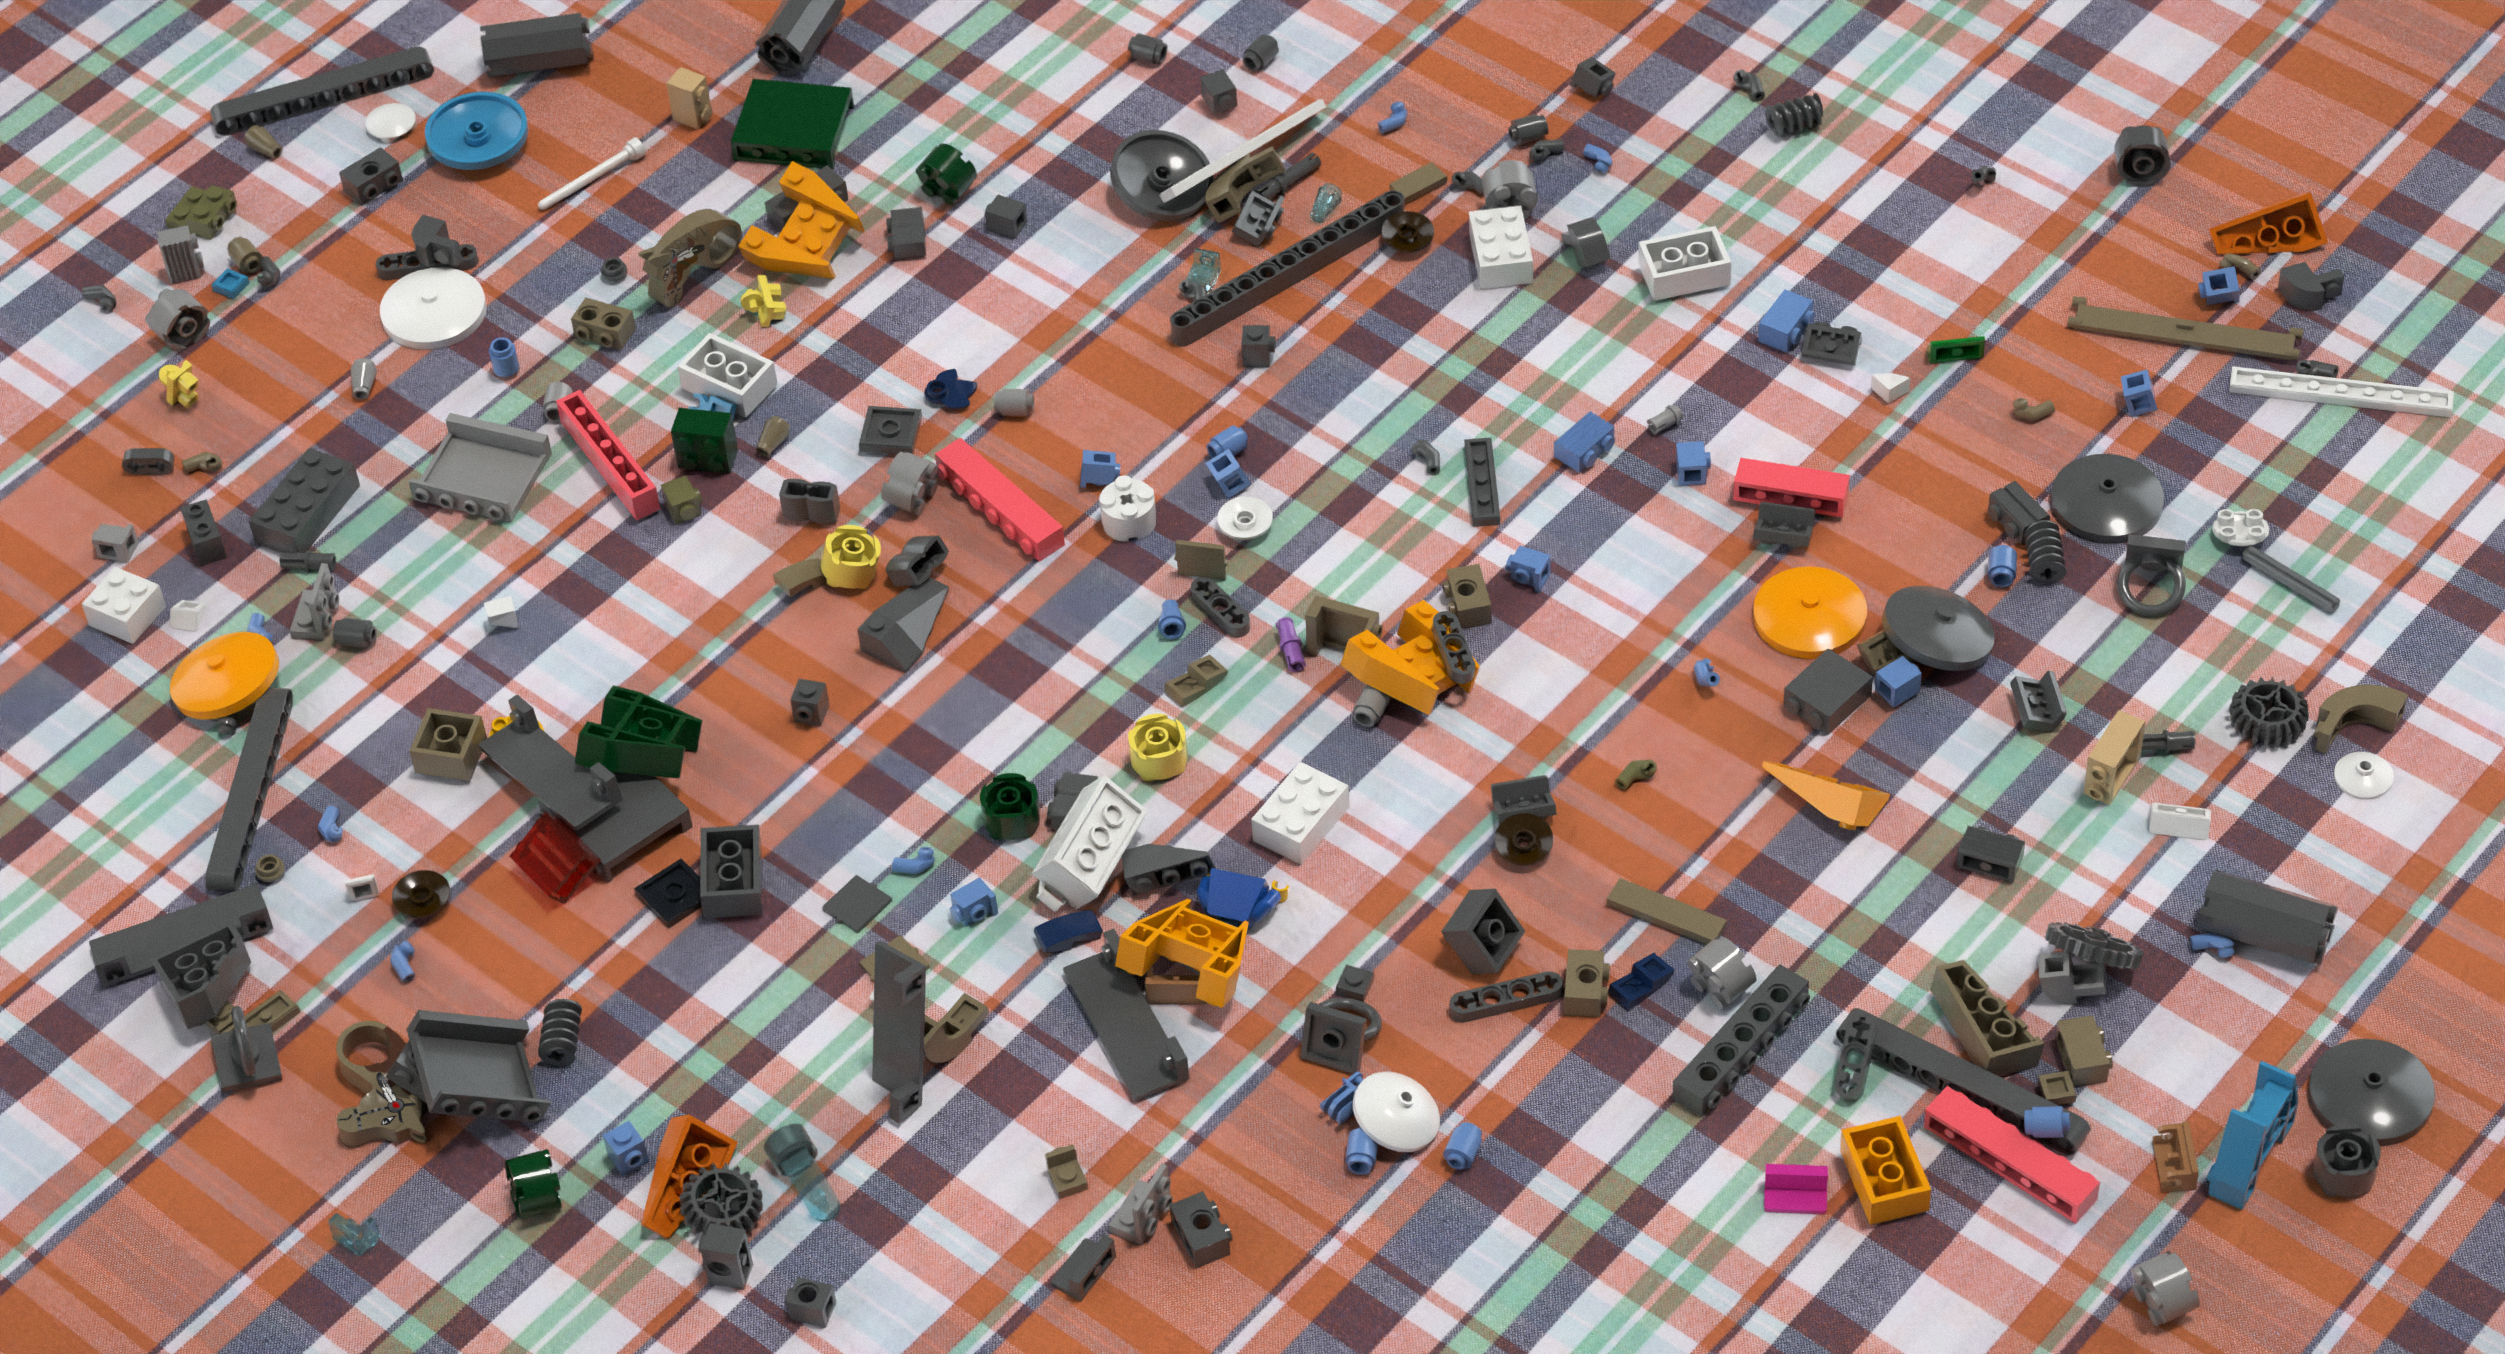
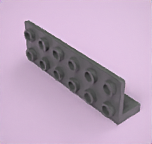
M515 695L508 700L512 711L509 715L513 722L479 744L480 750L574 830L581 829L623 800L616 776L599 762L589 769L575 764V757L539 727L533 707L519 695Z
M254 884L90 940L89 945L103 987L154 970L150 959L229 922L233 923L242 940L274 928L259 886Z
M1111 929L1103 933L1105 945L1101 946V953L1065 966L1063 973L1130 1095L1136 1101L1189 1080L1188 1059L1176 1037L1168 1038L1133 975L1115 966L1120 938L1115 929Z
M879 941L875 944L872 1081L892 1093L889 1098V1118L900 1123L922 1105L926 965Z

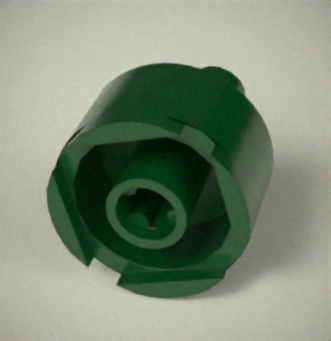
M944 143L939 144L915 170L923 184L921 186L922 191L930 197L934 195L941 197L950 206H953L977 178L974 165L970 160L966 163L961 158L963 153L955 147Z
M1005 773L997 775L993 778V782L988 786L985 784L981 789L980 804L983 823L991 838L996 840H1016L1030 838L1034 835L1041 815L1038 791L1033 782L1031 784L1021 774Z
M548 1149L505 1160L507 1181H510L511 1186L510 1195L517 1216L520 1219L562 1208L558 1193L560 1183L557 1173H551L549 1168L552 1167V1160Z

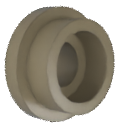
M268 854L262 856L257 861L255 872L260 880L272 882L284 874L285 866L283 861L276 855Z

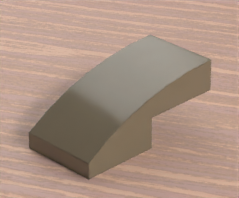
M820 558L797 562L773 574L774 582L790 597L808 586L815 591L827 583V578L821 570Z
M1207 655L1188 664L1187 673L1165 682L1164 691L1183 707L1217 685L1227 675L1228 670L1211 655Z

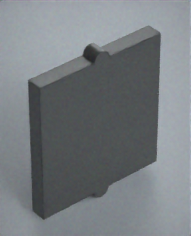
M855 875L822 906V910L837 919L838 924L843 923L859 933L892 902V897L878 889L876 884H870L863 878Z

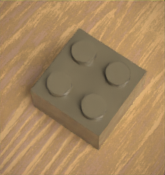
M427 708L409 750L415 773L469 781L481 754L479 744L487 739L482 716Z

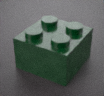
M679 408L671 429L678 468L730 474L738 453L732 413Z

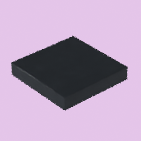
M682 858L634 888L635 895L668 929L702 907L700 877Z

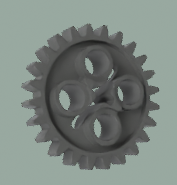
M2051 922L2045 935V940L2049 941V944L2055 945V948L2063 949L2066 953H2073L2079 959L2093 964L2105 963L2111 967L2137 969L2140 967L2144 954L2143 950L2132 945L2133 943L2126 942L2122 938L2113 937L2111 933L2096 927L2084 928L2077 924Z

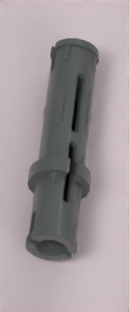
M1312 152L1285 172L1271 178L1268 183L1254 192L1269 200L1277 195H1282L1287 192L1286 189L1319 168L1321 160L1318 155L1313 158L1315 153Z

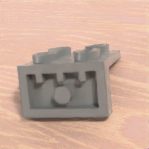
M321 563L313 590H303L290 628L292 639L324 641L327 630H330L332 627V614L334 609H337L339 606V593L335 592L334 575L330 574L327 563Z
M1161 1164L1149 1183L1138 1179L1109 1223L1110 1233L1141 1246L1148 1236L1154 1234L1159 1218L1163 1213L1169 1211V1205L1173 1202V1196H1171L1170 1191L1171 1179L1169 1178L1167 1165Z

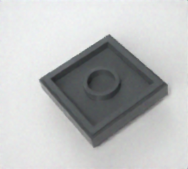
M868 406L859 441V451L888 454L904 453L905 451L913 454L922 419V410Z

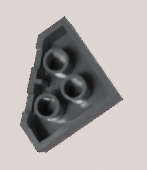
M232 922L150 959L162 989L188 1030L195 1026H201L217 1016L251 964L242 937Z

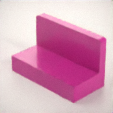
M1766 1164L1764 1211L1774 1213L1826 1214L1828 1166Z

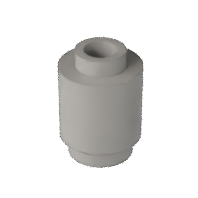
M553 382L546 387L543 412L545 417L552 422H561L556 401L573 393L571 387L563 382Z
M1002 389V391L995 392V413H1001L1002 416H1028L1029 412L1034 410L1035 399L1034 395L1029 393V389Z
M1369 685L1365 686L1353 708L1354 720L1364 727H1372L1375 723L1379 722L1390 701V696Z

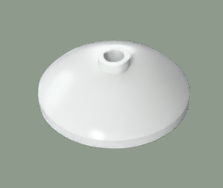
M1394 1072L1374 1073L1366 1077L1354 1093L1353 1111L1358 1124L1372 1140L1385 1148L1398 1152L1418 1151L1428 1146L1438 1133L1440 1126L1438 1107L1430 1093L1412 1078Z

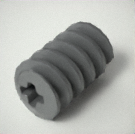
M1814 93L1813 96L1806 95L1803 99L1798 97L1794 101L1787 100L1784 104L1776 103L1774 107L1771 105L1766 106L1765 116L1770 130H1776L1779 136H1783L1784 127L1790 134L1793 133V125L1796 126L1798 131H1801L1803 129V122H1805L1808 128H1812L1813 119L1818 126L1822 125L1823 108L1819 95Z
M2040 520L2028 526L2024 538L2032 577L2042 583L2058 582L2066 576L2067 572L2058 525L2053 521Z
M556 999L550 1001L544 1008L538 1054L549 1065L565 1067L575 1061L576 1044L578 1042L577 1035L580 1030V1015L582 1013V1007L578 1002L570 999Z

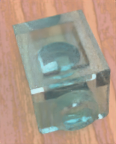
M1195 248L1193 252L1194 263L1186 279L1202 285L1206 292L1209 293L1212 291L1221 273L1220 254L1210 250Z
M338 1213L328 1220L333 1239L359 1257L367 1249L372 1248L380 1237L377 1220L373 1217H369L361 1226L353 1219L348 1218L346 1220Z

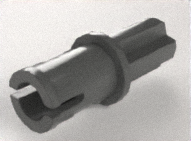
M307 550L305 553L284 552L280 555V567L285 569H305L306 572H310V570H319L321 563H327L331 571H334L336 568L335 553H312L310 550Z
M2163 730L2162 734H2144L2142 750L2163 749L2164 753H2168L2169 750L2178 749L2194 750L2195 734L2194 731L2168 732V730Z

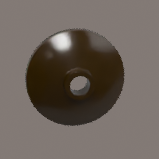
M1403 211L1387 218L1382 225L1381 233L1384 242L1389 247L1400 252L1409 253L1420 251L1432 242L1434 227L1426 216L1417 212Z
M1529 813L1515 814L1506 818L1498 826L1495 833V847L1499 855L1507 862L1518 866H1530L1541 862L1548 856L1553 846V833L1548 823L1542 818ZM1522 842H1526V843H1528L1529 845H1528V846H1520L1519 844L1522 843Z
M420 870L404 876L397 882L392 892V901L396 910L402 915L410 918H425L436 914L445 907L449 901L451 890L447 879L443 875L435 871Z

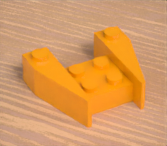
M792 161L780 179L779 184L786 197L799 202L798 206L778 237L751 225L738 247L745 260L765 270L834 279L836 275L829 263L850 228L861 233L865 229L859 216L814 171Z
M1425 600L1412 605L1404 611L1397 635L1406 642L1405 644L1392 650L1367 629L1348 639L1340 664L1361 682L1427 715L1432 713L1438 694L1458 684L1468 693L1471 692L1480 668L1474 659V677L1470 682L1461 684L1451 680L1432 633L1433 618L1439 612ZM1443 624L1447 631L1446 634H1448L1450 627ZM1450 643L1446 645V648L1450 651H1458L1461 649V647L1455 643ZM1461 660L1458 661V666H1457V668H1461L1462 671H1466V670H1463L1462 667H1461V664H1460Z
M1185 899L1134 922L1120 936L1115 963L1116 967L1126 970L1130 974L1142 977L1161 956L1167 957L1170 961L1188 965L1200 972L1196 998L1206 1001L1209 1005L1223 1008L1235 995L1249 922L1244 921L1239 927L1232 926L1191 910V900Z

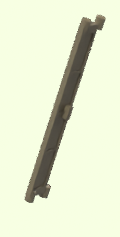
M2073 296L2072 307H2078L2076 317L2069 316L2067 327L2078 330L2286 360L2299 359L2300 350L2293 348L2295 339L2302 340L2304 329L2290 327L2289 334L2088 306L2087 298Z

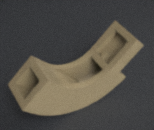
M1272 146L1252 157L1250 154L1243 156L1223 170L1210 184L1205 200L1218 223L1240 213L1242 199L1254 187L1285 172V166L1274 147Z
M2380 685L2351 686L2332 694L2323 702L2319 709L2317 727L2314 732V737L2317 738L2315 750L2327 754L2340 731L2347 726L2357 723L2372 724L2394 732L2405 713L2408 694Z
M964 993L938 1022L925 1015L924 1057L932 1062L942 1063L961 1053L973 1041L971 1037L972 1032L989 1014L988 1007Z

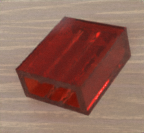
M546 811L536 820L534 826L517 844L509 856L548 897L563 904L567 903L601 860L562 819Z

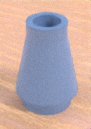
M1172 599L1162 603L1158 624L1160 633L1167 639L1181 637L1186 629V622L1180 612L1178 603Z

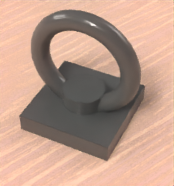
M2129 534L2125 564L2118 575L2117 589L2121 600L2130 610L2143 616L2152 617L2164 615L2177 607L2186 589V580L2182 571L2186 541ZM2139 566L2153 572H2161L2167 569L2174 579L2172 595L2168 600L2158 605H2146L2137 601L2129 590L2128 583L2131 573Z
M1333 998L1319 1004L1310 1002L1306 1007L1300 1058L1352 1074L1358 1072L1361 1069L1364 1042L1374 1038L1382 1028L1380 1014L1369 1004L1350 998ZM1340 1010H1351L1358 1012L1369 1019L1370 1025L1366 1028V1018L1346 1013Z
M240 1006L233 1007L231 1015L234 1031L211 1035L223 1093L283 1080L270 1023L247 1028L243 1009Z

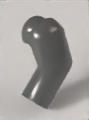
M264 256L260 259V267L264 271L261 272L262 277H257V281L262 287L270 288L275 285L280 275V269L268 256Z
M85 286L82 289L84 299L98 298L100 300L99 307H102L101 310L109 312L116 306V297L106 286Z
M1418 440L1417 443L1413 444L1411 448L1413 455L1416 454L1417 458L1422 456L1426 458L1427 472L1431 475L1438 474L1440 472L1439 451L1427 440Z

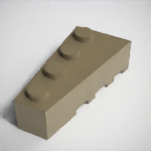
M1964 960L1936 967L1930 990L1975 1065L1997 1076L2038 1066L2045 1043L2038 1036L2034 1038L2028 1032V1025L2020 1017L2016 1019L2006 1009L2007 1004L1988 990L1989 985Z

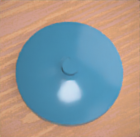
M494 92L467 93L448 100L431 114L425 127L426 143L432 156L446 166L462 170L489 168L508 160L521 149L528 136V122L523 108L512 98Z

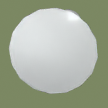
M384 104L375 108L366 118V129L377 138H381L382 142L386 144L393 143L397 137L406 134L408 131H413L417 127L414 111L405 104Z
M2223 509L2218 512L2217 520L2214 521L2212 530L2215 536L2224 543L2234 546H2250L2262 542L2268 536L2269 526L2263 519V513L2260 510L2250 509L2247 512H2233L2229 509Z

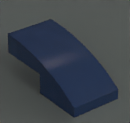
M1085 910L1044 922L1036 926L1033 932L1045 953L1071 950L1075 941L1100 939L1103 929L1093 910Z
M1652 953L1634 963L1631 973L1611 983L1608 994L1627 1010H1630L1657 991L1668 981L1675 970L1655 953Z

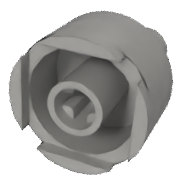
M1516 160L1499 162L1498 167L1494 169L1488 168L1482 176L1486 209L1521 206L1524 220L1529 217V213L1537 204L1538 196L1533 172L1528 169L1525 163Z
M183 289L162 290L158 295V300L153 304L150 312L145 317V322L149 325V328L170 348L177 351L188 349L186 345L192 341L195 344L198 343L205 336L210 326V319L207 315L209 313L208 310Z
M909 452L898 453L886 473L891 476L888 484L883 482L881 490L882 500L908 512L921 515L925 507L926 497L928 495L933 496L937 490L938 481L934 479L938 465Z
M1717 936L1687 961L1693 973L1690 980L1694 987L1700 992L1703 990L1708 991L1711 994L1712 1001L1720 1009L1729 1005L1750 988L1757 978L1752 965L1750 964L1746 967L1741 959L1745 957L1742 951L1725 937L1718 939Z
M2171 1250L2131 1269L2136 1281L2132 1285L2133 1292L2139 1302L2145 1300L2149 1306L2148 1314L2155 1326L2165 1324L2199 1308L2200 1301L2197 1290L2190 1291L2188 1283L2192 1280L2191 1275L2176 1253L2171 1254Z

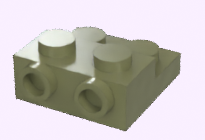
M211 185L208 190L191 186L165 219L166 226L173 229L188 225L191 234L196 233V236L212 240L215 234L221 230L228 217L235 212L237 200L232 190Z

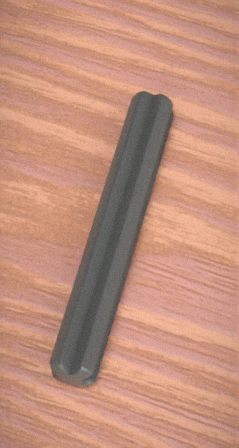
M2252 545L2243 551L2242 559L2330 613H2334L2338 609L2341 600L2322 587Z

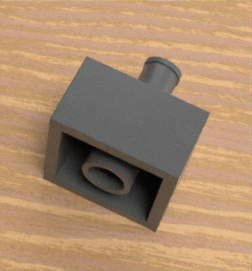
M1496 889L1469 890L1441 932L1444 939L1449 942L1471 974L1498 973L1525 933V930Z

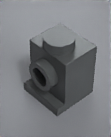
M1590 57L1577 65L1570 86L1573 88L1579 86L1587 94L1594 97L1600 94L1607 96L1613 89L1614 84L1612 81L1616 73L1593 57Z

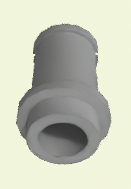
M1668 405L1665 411L1647 420V424H1651L1648 427L1654 435H1657L1673 424H1680L1683 419V413L1677 405Z

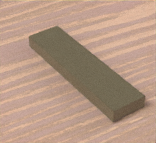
M1619 878L1607 897V905L1704 944H1708L1717 936L1719 939L1727 926V920L1621 878Z

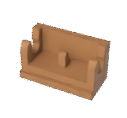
M1150 967L1147 970V977L1145 979L1148 1004H1207L1206 1001L1196 998L1200 975H1154L1153 967Z
M2189 1121L2158 1126V1133L2161 1135L2153 1136L2152 1144L2161 1191L2196 1190L2199 1171Z

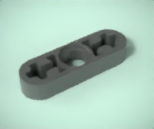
M1200 577L1191 583L1192 600L1228 635L1238 638L1249 633V614L1212 579ZM1217 604H1225L1228 606L1225 610L1218 611L1213 608Z
M1439 612L1433 618L1432 633L1448 675L1456 683H1468L1474 677L1475 662L1459 620L1451 612ZM1443 624L1450 627L1448 634H1446L1447 631ZM1450 643L1458 644L1461 647V649L1458 651H1450L1446 648V645ZM1461 660V662H1460L1461 667H1462L1463 670H1466V671H1462L1461 668H1457V666H1458V661Z
M1866 1013L1854 1014L1847 1024L1834 1083L1837 1094L1845 1101L1859 1099L1864 1092L1877 1034L1875 1021ZM1862 1021H1865L1867 1026L1870 1027L1869 1030H1864L1861 1040L1867 1043L1866 1046L1859 1042H1851L1852 1039L1858 1041L1859 1032L1855 1026L1861 1025ZM1854 1049H1860L1864 1052L1863 1061L1857 1065H1852L1848 1062V1055ZM1846 1068L1853 1072H1860V1075L1853 1074L1852 1081L1857 1087L1856 1089H1851L1849 1093H1846V1090L1842 1087L1843 1084H1848L1850 1080V1074L1848 1071H1845Z

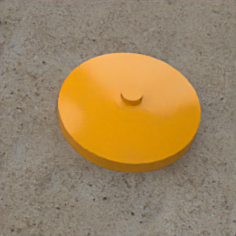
M1797 567L1774 575L1761 586L1754 600L1753 619L1761 638L1775 650L1796 658L1817 659L1828 648L1839 654L1858 641L1866 626L1867 604L1861 590L1846 576L1821 567Z
M235 632L214 638L196 648L179 664L170 682L172 700L180 712L194 719H216L236 713L256 701L271 686L279 669L278 654L272 643L266 637L257 633Z

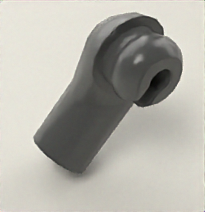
M1744 70L1735 72L1733 78L1736 85L1750 91L1753 100L1760 101L1765 97L1761 81L1757 75L1745 72Z
M1563 139L1538 141L1530 149V158L1533 161L1540 162L1550 153L1564 152Z
M1982 166L1980 169L1974 170L1971 174L1973 184L1977 187H1983L1986 180L1995 181L1996 169L1994 167Z
M1460 171L1453 174L1452 182L1456 188L1474 189L1484 196L1482 178L1477 174Z
M1185 279L1179 284V290L1182 292V295L1190 300L1195 301L1207 294L1206 289L1202 285L1191 282L1189 279Z
M2300 360L2296 365L2297 374L2336 378L2339 371L2337 365L2315 360Z
M233 714L216 719H207L219 722L218 732L226 735L233 734V728L237 724Z

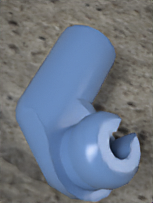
M1403 102L1393 103L1391 105L1392 113L1390 118L1378 122V128L1382 134L1404 125L1408 112Z
M1589 143L1585 146L1583 155L1597 161L1595 169L1602 173L1608 172L1609 166L1613 164L1609 153Z
M1707 658L1702 661L1698 660L1695 663L1693 669L1696 679L1702 687L1717 686L1720 682V677L1717 673L1713 672L1714 666L1709 665L1712 661Z
M334 806L326 807L318 824V831L328 842L339 841L343 833L342 827L338 828L335 823L340 811Z
M921 847L918 851L919 856L914 859L895 857L892 870L894 872L919 874L933 865L935 860L933 857L934 851L930 847Z
M2211 932L2190 936V944L2193 951L2213 947L2218 948V955L2221 958L2230 957L2234 954V942L2231 938Z

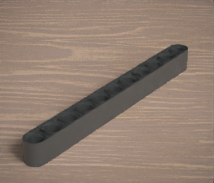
M1395 190L1381 194L1176 311L1170 317L1173 343L1178 346H1187L1382 235V225L1385 220L1398 212L1405 211L1404 195Z

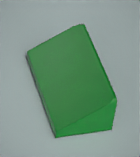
M1985 337L1932 341L1927 347L1929 362L1939 363L1983 358Z

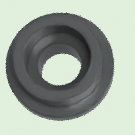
M612 257L603 262L601 275L605 280L619 281L626 276L627 266L620 258Z

